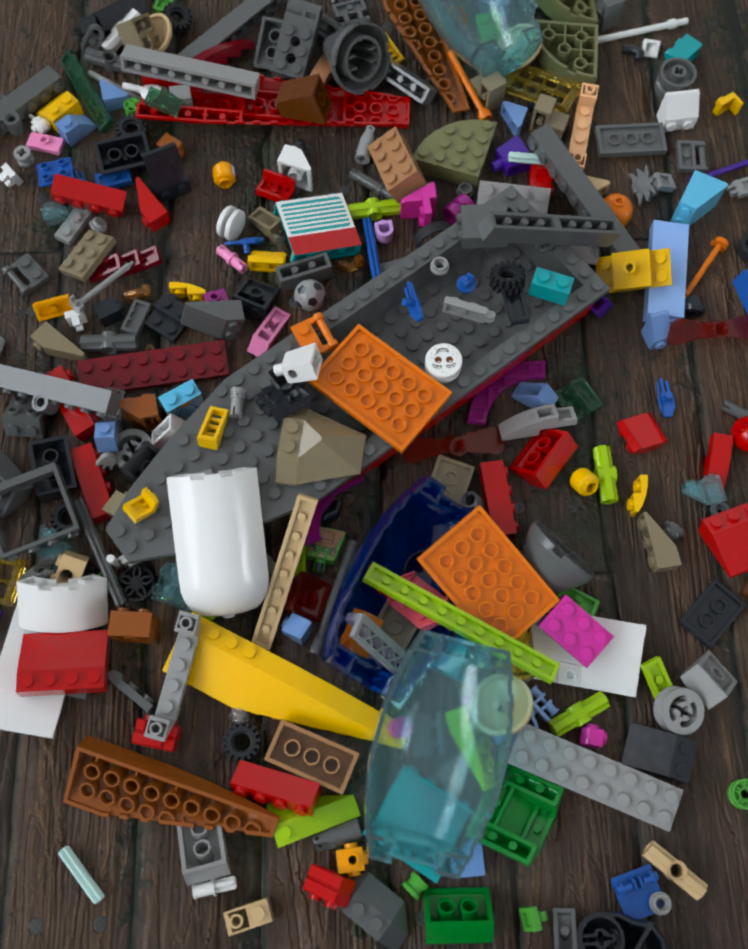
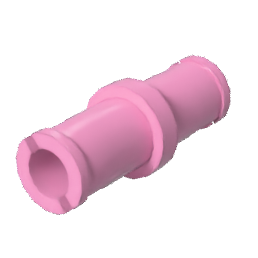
M223 244L217 248L216 254L221 256L226 261V264L233 266L241 274L248 270V264L242 261L238 254L231 252Z

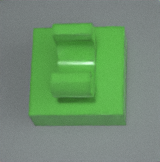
M537 906L519 908L524 932L542 930L541 922L548 920L546 910L540 912V910H537Z

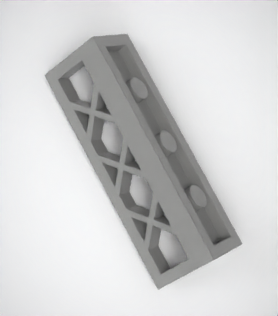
M348 613L345 621L353 627L349 636L398 679H403L411 656L364 613ZM396 663L401 664L399 670L397 669Z

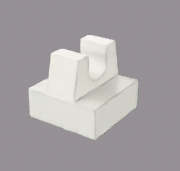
M7 163L1 166L4 171L0 174V180L8 188L14 184L20 186L24 183Z
M74 310L64 312L65 319L70 327L74 326L77 332L84 331L83 323L88 322L84 311L80 313Z

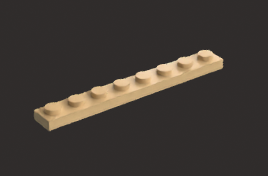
M298 493L251 641L267 650L271 649L318 502L317 498Z

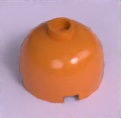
M619 193L606 196L604 198L605 202L621 224L626 227L633 214L631 201L628 197Z

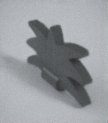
M647 165L644 172L638 168L636 169L637 177L632 173H628L632 180L633 196H637L639 207L642 206L644 197L647 202H650L651 192L657 195V191L652 185L656 178L650 177V170Z

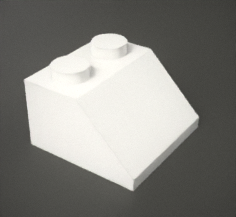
M699 89L665 93L656 115L658 122H662L664 131L671 132L694 128L699 117Z
M285 144L277 160L279 174L295 179L297 188L312 192L311 167L304 153L296 146Z

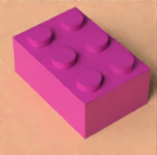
M562 594L559 598L560 601L536 625L580 664L588 668L614 636L566 594Z

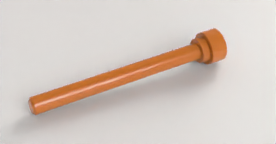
M450 50L447 55L478 110V119L490 120L492 118L490 110L486 107L484 108L454 51Z

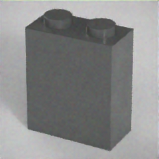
M506 204L460 206V213H456V224L460 225L457 236L458 241H461L462 249L507 247L508 243L483 242L478 228V224L488 211L507 212Z

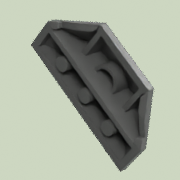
M370 872L352 877L346 875L345 877L355 881L356 884L352 894H350L351 898L346 908H338L379 943L388 949H399L409 934L404 900Z

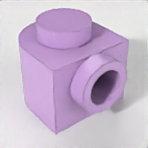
M392 220L374 222L375 237L379 243L387 244L392 241Z

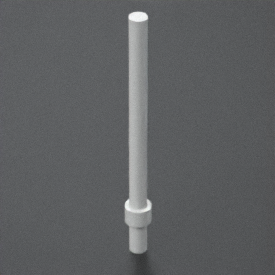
M674 18L663 23L598 36V43L663 29H676L677 26L687 25L688 18L677 20Z

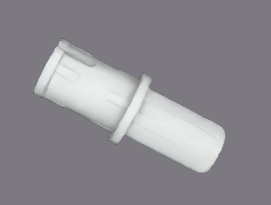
M235 876L193 884V898L197 899L209 895L215 897L217 893L235 890L237 888V880Z

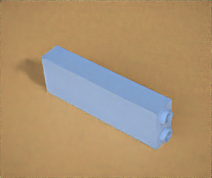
M654 220L649 229L648 248L650 250L670 248L672 286L645 289L643 321L645 322L650 314L667 309L669 311L671 327L679 326L684 319L689 224Z

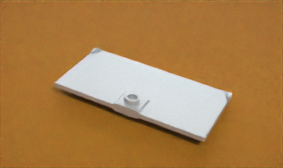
M17 602L0 655V730L53 739L65 695L20 697L16 693L17 667L23 634L45 633L26 630L19 626Z
M591 616L610 632L614 638L588 668L580 664L536 625L540 619L516 639L560 663L553 680L554 683L636 697L646 633V625ZM502 659L501 673L541 680Z

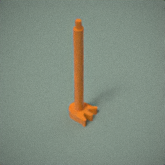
M716 237L712 240L710 246L715 247L686 288L685 298H688L719 251L721 253L725 251L729 245L725 238Z

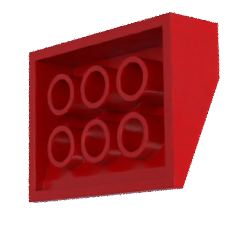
M748 502L702 519L698 533L729 578L748 572Z
M108 630L23 634L17 667L16 693L20 697L107 692Z

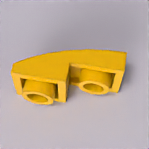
M169 282L170 292L178 298L188 297L190 302L204 301L203 294L206 293L205 289L188 283Z
M639 475L633 483V491L636 493H633L627 499V510L630 511V517H634L644 503L648 488V475Z

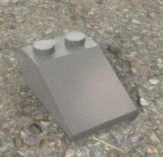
M217 825V828L213 830L204 829L202 826H194V828L177 826L182 875L187 886L231 874L224 831L221 826Z

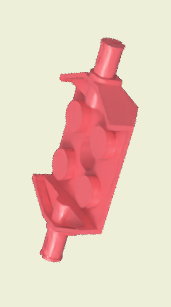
M415 571L400 576L449 603L448 596L444 597L418 577ZM388 596V604L421 631L430 630L437 625H441Z

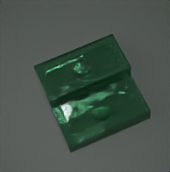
M582 376L555 391L559 397L555 403L556 407L573 406L577 422L603 406V403Z

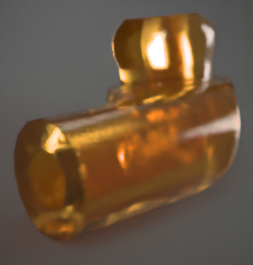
M357 255L351 262L340 259L337 267L353 272L362 268L364 258Z
M143 284L141 288L124 291V296L126 299L148 297L152 293L151 286Z

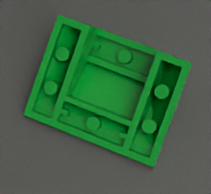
M505 762L500 771L502 788L490 791L468 837L529 867L539 856L556 819L564 788Z

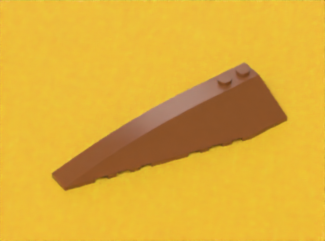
M382 0L388 16L438 89L452 113L469 111L470 108L460 78L447 55L450 49L433 0Z
M89 735L76 747L63 803L102 817H110L112 815L126 820L137 818L142 822L153 820L158 821L159 824L191 828L202 826L207 830H213L218 825L225 829V832L243 831L248 835L272 838L280 817L203 778Z

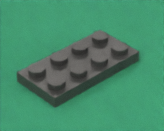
M662 122L596 125L594 129L599 158L666 155L668 151Z

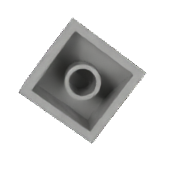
M710 650L704 653L680 676L684 685L700 696L703 705L708 709H711L728 697L738 682Z

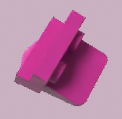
M434 182L423 185L401 199V219L418 218L419 227L422 228L431 223L432 218L435 217L437 187Z

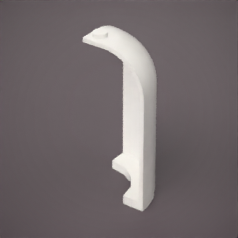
M241 467L218 471L215 474L194 473L166 477L179 585L186 605L196 614L202 616H223V618H232L235 614L258 607L267 594L269 575L257 467Z

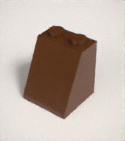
M320 74L283 81L275 100V107L282 117L317 124L326 123L332 104Z

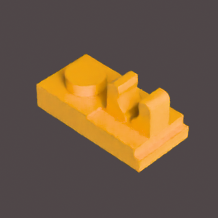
M69 294L34 302L32 307L38 321L63 316L64 312L73 310L69 304Z

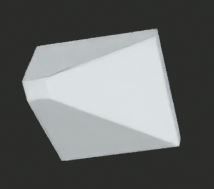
M644 39L642 49L645 54L643 56L657 58L661 41Z

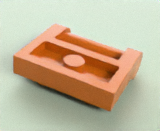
M318 312L311 318L291 326V331L300 347L316 343L322 356L335 350L339 343L337 339L333 338L328 329L322 312ZM313 326H319L327 344L322 345Z

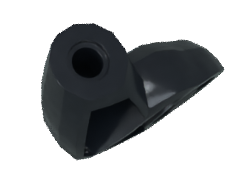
M602 911L588 915L581 921L577 931L579 949H668L665 937L653 922L634 919L618 911Z

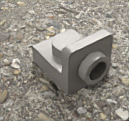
M655 172L651 176L656 178L652 185L657 193L659 191L673 192L676 189L671 174Z

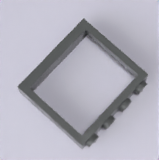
M55 462L0 482V496L55 475L74 526L10 551L0 525L1 559L9 560V562L16 561L21 558L20 555L34 554L41 550L40 547L57 545L60 543L59 540L66 537L67 539L79 536L78 532L83 531L60 467Z

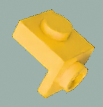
M732 92L725 97L721 96L715 102L716 105L712 112L718 116L730 109L734 115H737L744 103Z
M145 487L142 489L140 496L123 504L122 509L136 524L154 514L159 501L155 493Z

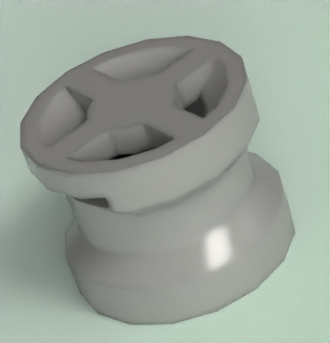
M21 145L14 149L13 155L20 167L29 168L34 164L35 159L29 147Z

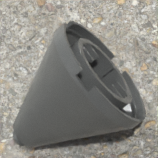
M357 21L324 39L323 50L336 83L343 90L361 95L369 89H375L384 79L390 65L391 53L388 52L387 43H390L388 36L380 26L369 21Z
M537 520L529 526L521 554L555 595L587 584L595 577L594 572L574 550L572 551L567 547L564 541L552 530Z

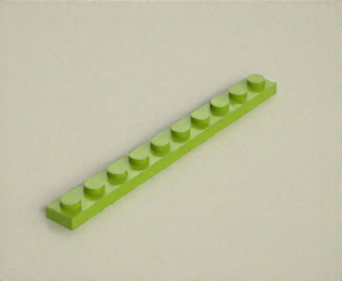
M372 562L362 582L548 684L553 682L560 663Z

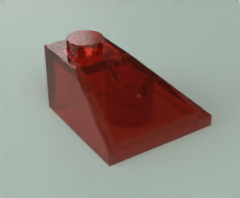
M301 571L292 580L283 612L289 615L294 613L310 621L321 623L332 585Z

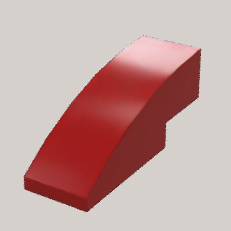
M715 432L710 436L708 455L705 458L702 493L716 496L723 495L730 465L733 436Z

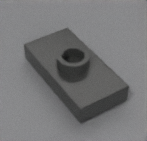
M134 299L120 328L121 331L127 334H137L139 337L144 322L147 320L153 307L152 304Z

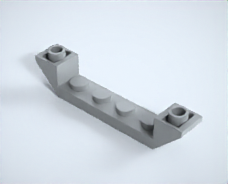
M179 611L174 631L178 632L155 715L149 716L144 737L165 742L178 718L200 639V615Z

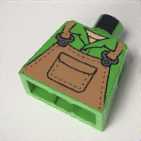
M321 527L322 541L310 544L307 547L308 560L315 561L312 571L323 574L326 564H336L346 540L345 531Z

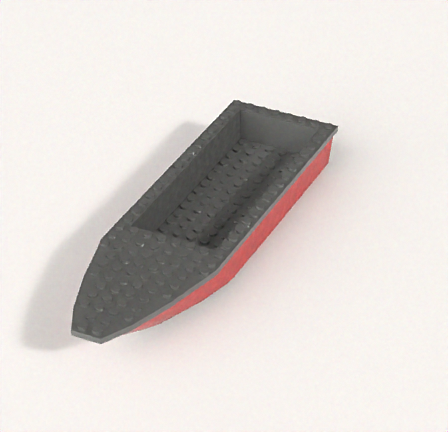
M512 185L484 203L506 204L507 212L539 214ZM455 223L323 312L324 321L333 338L337 339L339 344L360 324L424 372H426V354L434 345L446 343L453 345L460 351L462 355L460 374L451 382L441 383L452 391V396L418 434L420 436L584 317L594 303L609 292L610 287L570 245H554L551 250L543 253H538L534 244L508 243L507 247L462 249L461 241H458L457 236L460 225ZM439 256L444 257L449 262V270L442 276L435 275L430 270L431 261ZM501 261L504 263L507 261L513 263L515 261L517 262L516 265L520 263L525 268L523 292L530 316V323L510 326L502 292L497 294L496 290L493 291L492 287H490V271L496 263L500 265ZM536 267L574 278L565 306L528 295ZM469 272L475 276L476 288L473 292L465 294L457 289V280ZM407 281L413 283L422 307L424 318L420 322H416L410 316L407 306H402V299L406 298L404 287H407ZM445 296L457 297L462 301L475 302L480 306L487 307L488 310L494 311L496 314L494 322L491 324L486 322L479 323L442 312ZM313 326L322 345L327 344L319 326ZM292 333L231 374L216 387L210 396L172 435L131 486L105 530L129 564L175 556L166 477L193 474L212 469L213 474L223 470L257 467L264 525L292 513L298 493L317 498L319 502L334 490L367 474L398 451L311 386L308 381L298 382L297 384L309 394L312 400L301 408L310 409L366 435L361 474L339 479H326L317 483L309 482L300 486L276 484L277 453L283 419L276 422L272 417L268 418L264 410L258 407L255 400L258 399L256 394L260 393L263 388L274 385L279 390L285 383H288L284 375L277 377L274 374L273 366L282 363L286 352L300 348ZM331 351V352H329V353H327V354H325V355H322V358H323L322 363L329 357V355H330L333 351ZM241 387L246 389L247 393L243 402V416L240 419L238 416L237 419L228 417L218 450L200 447L197 435L210 406L230 410L231 388ZM215 415L212 416V417L219 418V419L222 418V417H220V416H215ZM147 487L151 492L155 493L159 503L154 514L135 524L122 509L123 504L140 496L142 489Z

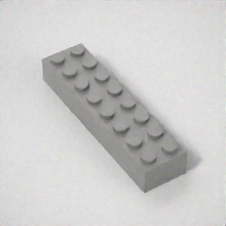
M526 724L520 731L513 734L503 760L508 764L668 832L671 830L684 791L529 724Z

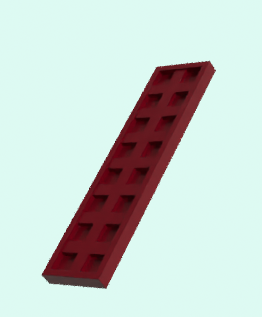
M225 340L77 361L79 383L111 390L116 393L182 384L191 379L195 382L230 376Z

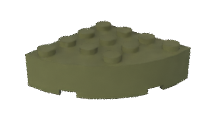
M534 0L545 15L554 21L586 24L598 23L595 0Z
M533 19L532 24L539 28L543 37L542 46L536 59L545 71L556 80L580 90L583 82L595 84L597 79L599 25Z
M489 120L457 121L431 133L418 146L413 155L422 174L459 185L463 182H468L476 189L495 137L498 122Z

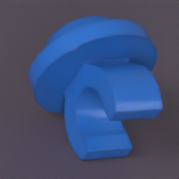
M469 272L461 276L457 280V289L465 294L473 292L476 288L475 276Z

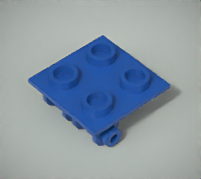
M71 157L36 165L40 188L51 186L54 174L74 178L73 173H75V170L72 166Z
M650 864L610 879L622 912L634 919H642L655 914L650 909L649 898L654 892H661L657 883V880H659L658 874L652 870ZM661 899L657 900V907H662L663 901Z

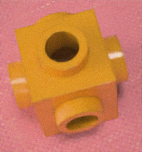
M357 842L344 844L343 849H336L338 873H348V877L361 875V871L365 870L364 865L368 864L367 850L362 851V846H357ZM350 856L357 858L354 863L348 861Z

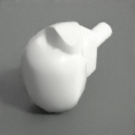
M29 114V118L32 119L31 124L33 126H31L33 132L46 134L50 131L51 124L47 119Z

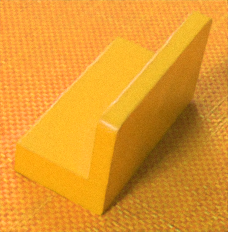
M251 251L247 261L249 271L275 272V267L286 264V253Z

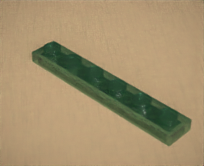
M67 48L60 59V63L98 130L106 134L114 120L74 51Z

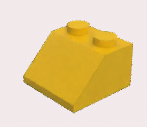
M66 91L58 95L36 114L47 119L51 124V128L58 133L55 123L67 114L84 115L79 100Z

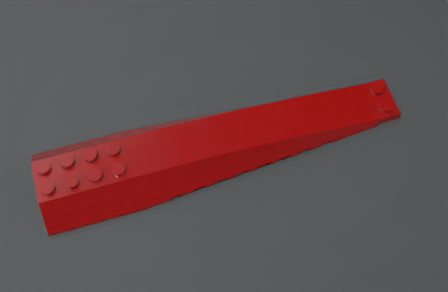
M260 74V88L255 100L190 86L193 107L168 105V101L163 104L149 103L141 97V102H137L135 117L139 119L200 124L366 128L368 125H372L374 128H393L396 126V128L409 129L410 97L393 96L392 94L365 91L364 94L356 95L343 90L341 87L334 88L331 85L325 84L332 104L326 123L317 124L282 117L275 107V100L282 82L287 80H281V77L274 76V79L267 78L265 75ZM142 76L143 86L157 84L169 91V86L184 85Z

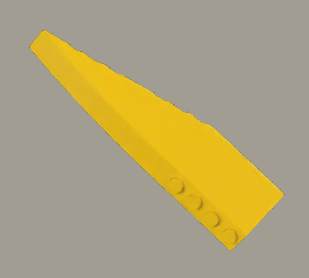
M201 616L200 639L187 685L235 710H243L277 720L283 719L294 724L323 731L327 730L336 734H344L357 739L369 740L374 743L401 749L406 737L392 738L385 733L384 723L389 718L385 714L306 670ZM174 646L162 671L167 673Z

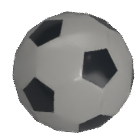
M305 279L296 286L294 299L301 309L316 311L324 304L326 292L323 285L317 280Z

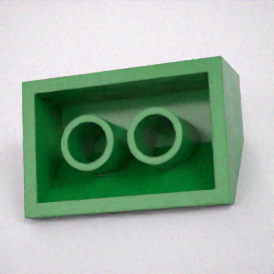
M489 887L428 888L423 890L426 944L493 943L494 920Z

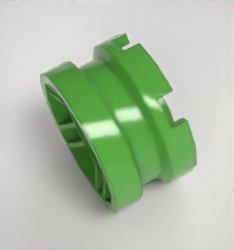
M737 779L728 787V798L736 808L748 810V797L743 798L741 796L743 790L748 794V779Z

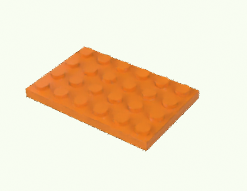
M360 324L349 333L321 364L318 379L308 381L311 386L401 454L452 396V391Z
M480 505L474 508L416 558L457 608L514 639L522 635L560 601Z

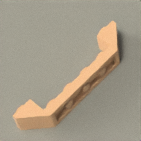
M584 82L580 90L568 150L582 170L585 168L590 126L599 85Z

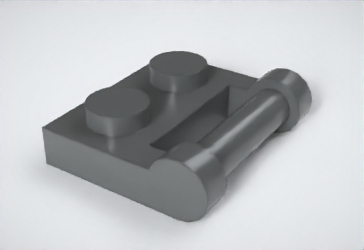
M677 140L675 144L677 172L694 173L697 170L704 174L709 173V167L706 165V142ZM695 149L698 151L699 165H696Z
M28 253L11 265L4 266L2 269V273L16 284L23 296L30 295L50 280L49 275ZM19 270L30 284L25 285L15 272Z

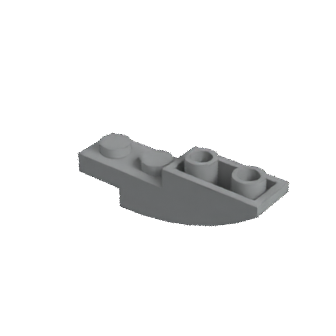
M548 404L514 415L500 423L498 429L502 441L538 436L540 430L576 425L577 417L573 406L556 408L555 404Z

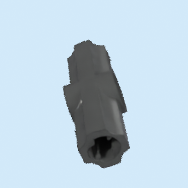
M91 47L86 48L85 62L105 67L106 71L110 73L119 71L135 75L121 70L120 56L114 50L101 51Z
M104 331L101 335H81L79 342L80 349L83 352L101 351L109 355L116 354L117 351H132L139 348L137 334H117L114 331Z

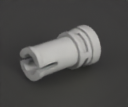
M232 387L230 390L231 408L229 416L231 418L237 419L238 416L240 419L243 416V402L247 390L244 388Z

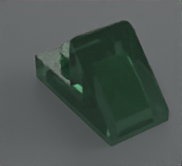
M150 87L144 103L151 108L177 118L183 101L165 88H162L160 91Z

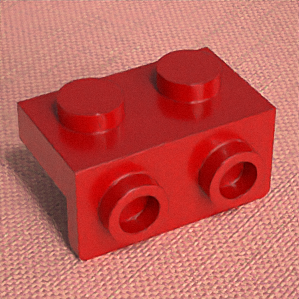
M264 169L263 179L256 187L255 194L275 202L291 200L296 191V180Z

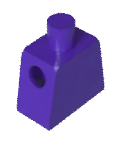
M518 135L497 148L495 161L490 163L493 172L502 170L505 176L509 177L530 170L531 164L508 162V154L511 151L530 153Z

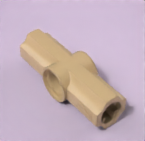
M651 840L644 848L642 856L659 869L666 878L672 880L696 901L704 896L708 885L690 871L682 861L677 860L654 840ZM673 864H676L678 867V874L676 876L671 874V866Z

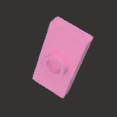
M31 132L26 146L30 150L60 156L65 140L60 137Z

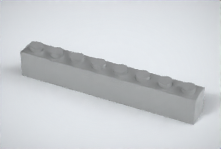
M126 44L120 55L121 70L124 72L255 100L260 88V73L129 44Z

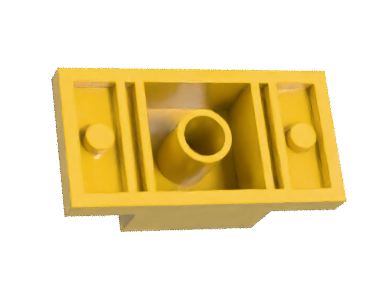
M648 248L612 253V256L599 257L598 263H596V274L610 287L608 293L672 286L670 248L650 250Z

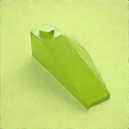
M354 795L320 796L313 817L308 815L300 816L289 809L280 810L273 804L266 805L267 810L280 816L274 833L278 848L361 816Z

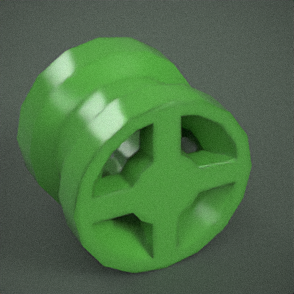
M128 98L124 101L123 107L127 117L128 114H131V116L136 114L138 99Z
M413 871L410 874V879L404 881L402 886L418 900L421 892L427 890L429 886Z

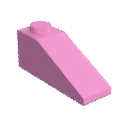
M275 306L252 336L247 351L258 357L270 349L290 318V314Z

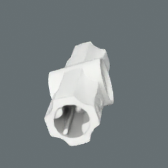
M133 8L116 25L140 16V13ZM116 25L101 44L104 51L111 49L116 52L123 44L122 39L118 35Z

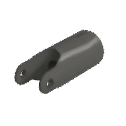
M52 557L44 558L23 573L20 580L31 576L47 579L54 573L53 570H50V566L55 559Z
M354 819L315 834L312 837V841L315 844V849L320 852L361 839L363 836L358 820Z

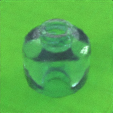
M54 201L46 202L43 204V208H40L43 221L47 222L50 226L63 224L66 220L65 217H68L67 207Z

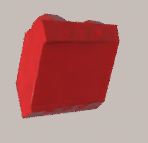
M643 413L616 423L619 427L620 435L625 437L627 441L625 447L631 454L640 455L656 450L669 442L651 413Z

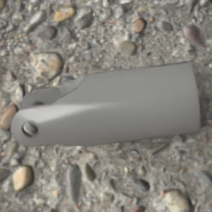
M372 125L366 127L359 140L355 160L359 164L366 165L370 162L371 154L367 146L374 141L375 128Z

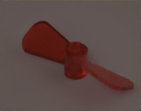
M744 315L726 321L714 320L706 322L684 318L676 319L669 328L667 342L670 345H678L700 338L718 339L733 337L748 339V316Z
M491 426L462 436L447 435L443 439L416 437L403 452V459L406 462L413 463L443 453L461 456L466 452L500 454L504 450V441L501 439L499 430Z

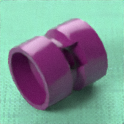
M461 193L453 202H450L442 209L443 216L450 225L456 223V213H460L461 205H474L468 195Z

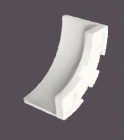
M91 574L68 579V583H57V579H46L36 576L17 581L19 626L23 629L45 633H66L93 629L108 623L107 578Z

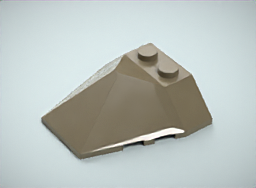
M300 408L283 419L277 453L276 484L300 486L309 482L317 483L331 478L339 479L360 475L366 435L310 409Z

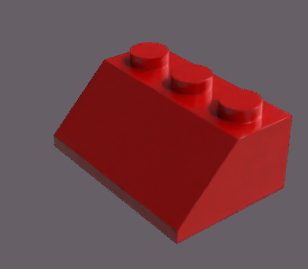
M553 428L540 430L539 435L531 438L509 469L532 486L547 489L578 446L568 431Z

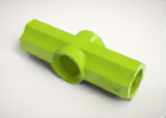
M372 197L362 203L347 204L352 220L370 217L372 221H378L382 216L400 214V202L397 203L395 199L380 200Z
M599 445L593 448L595 463L594 474L599 479L600 501L604 505L618 502L616 487L617 470L612 463L610 446Z
M599 691L584 701L575 703L565 709L566 711L552 718L547 722L549 728L555 736L560 737L571 729L582 726L592 720L593 716L610 707L609 701Z

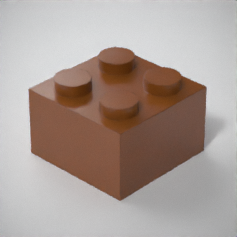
M118 608L117 611L111 610L107 635L116 642L157 644L160 620L149 609H138V612H132L128 608Z

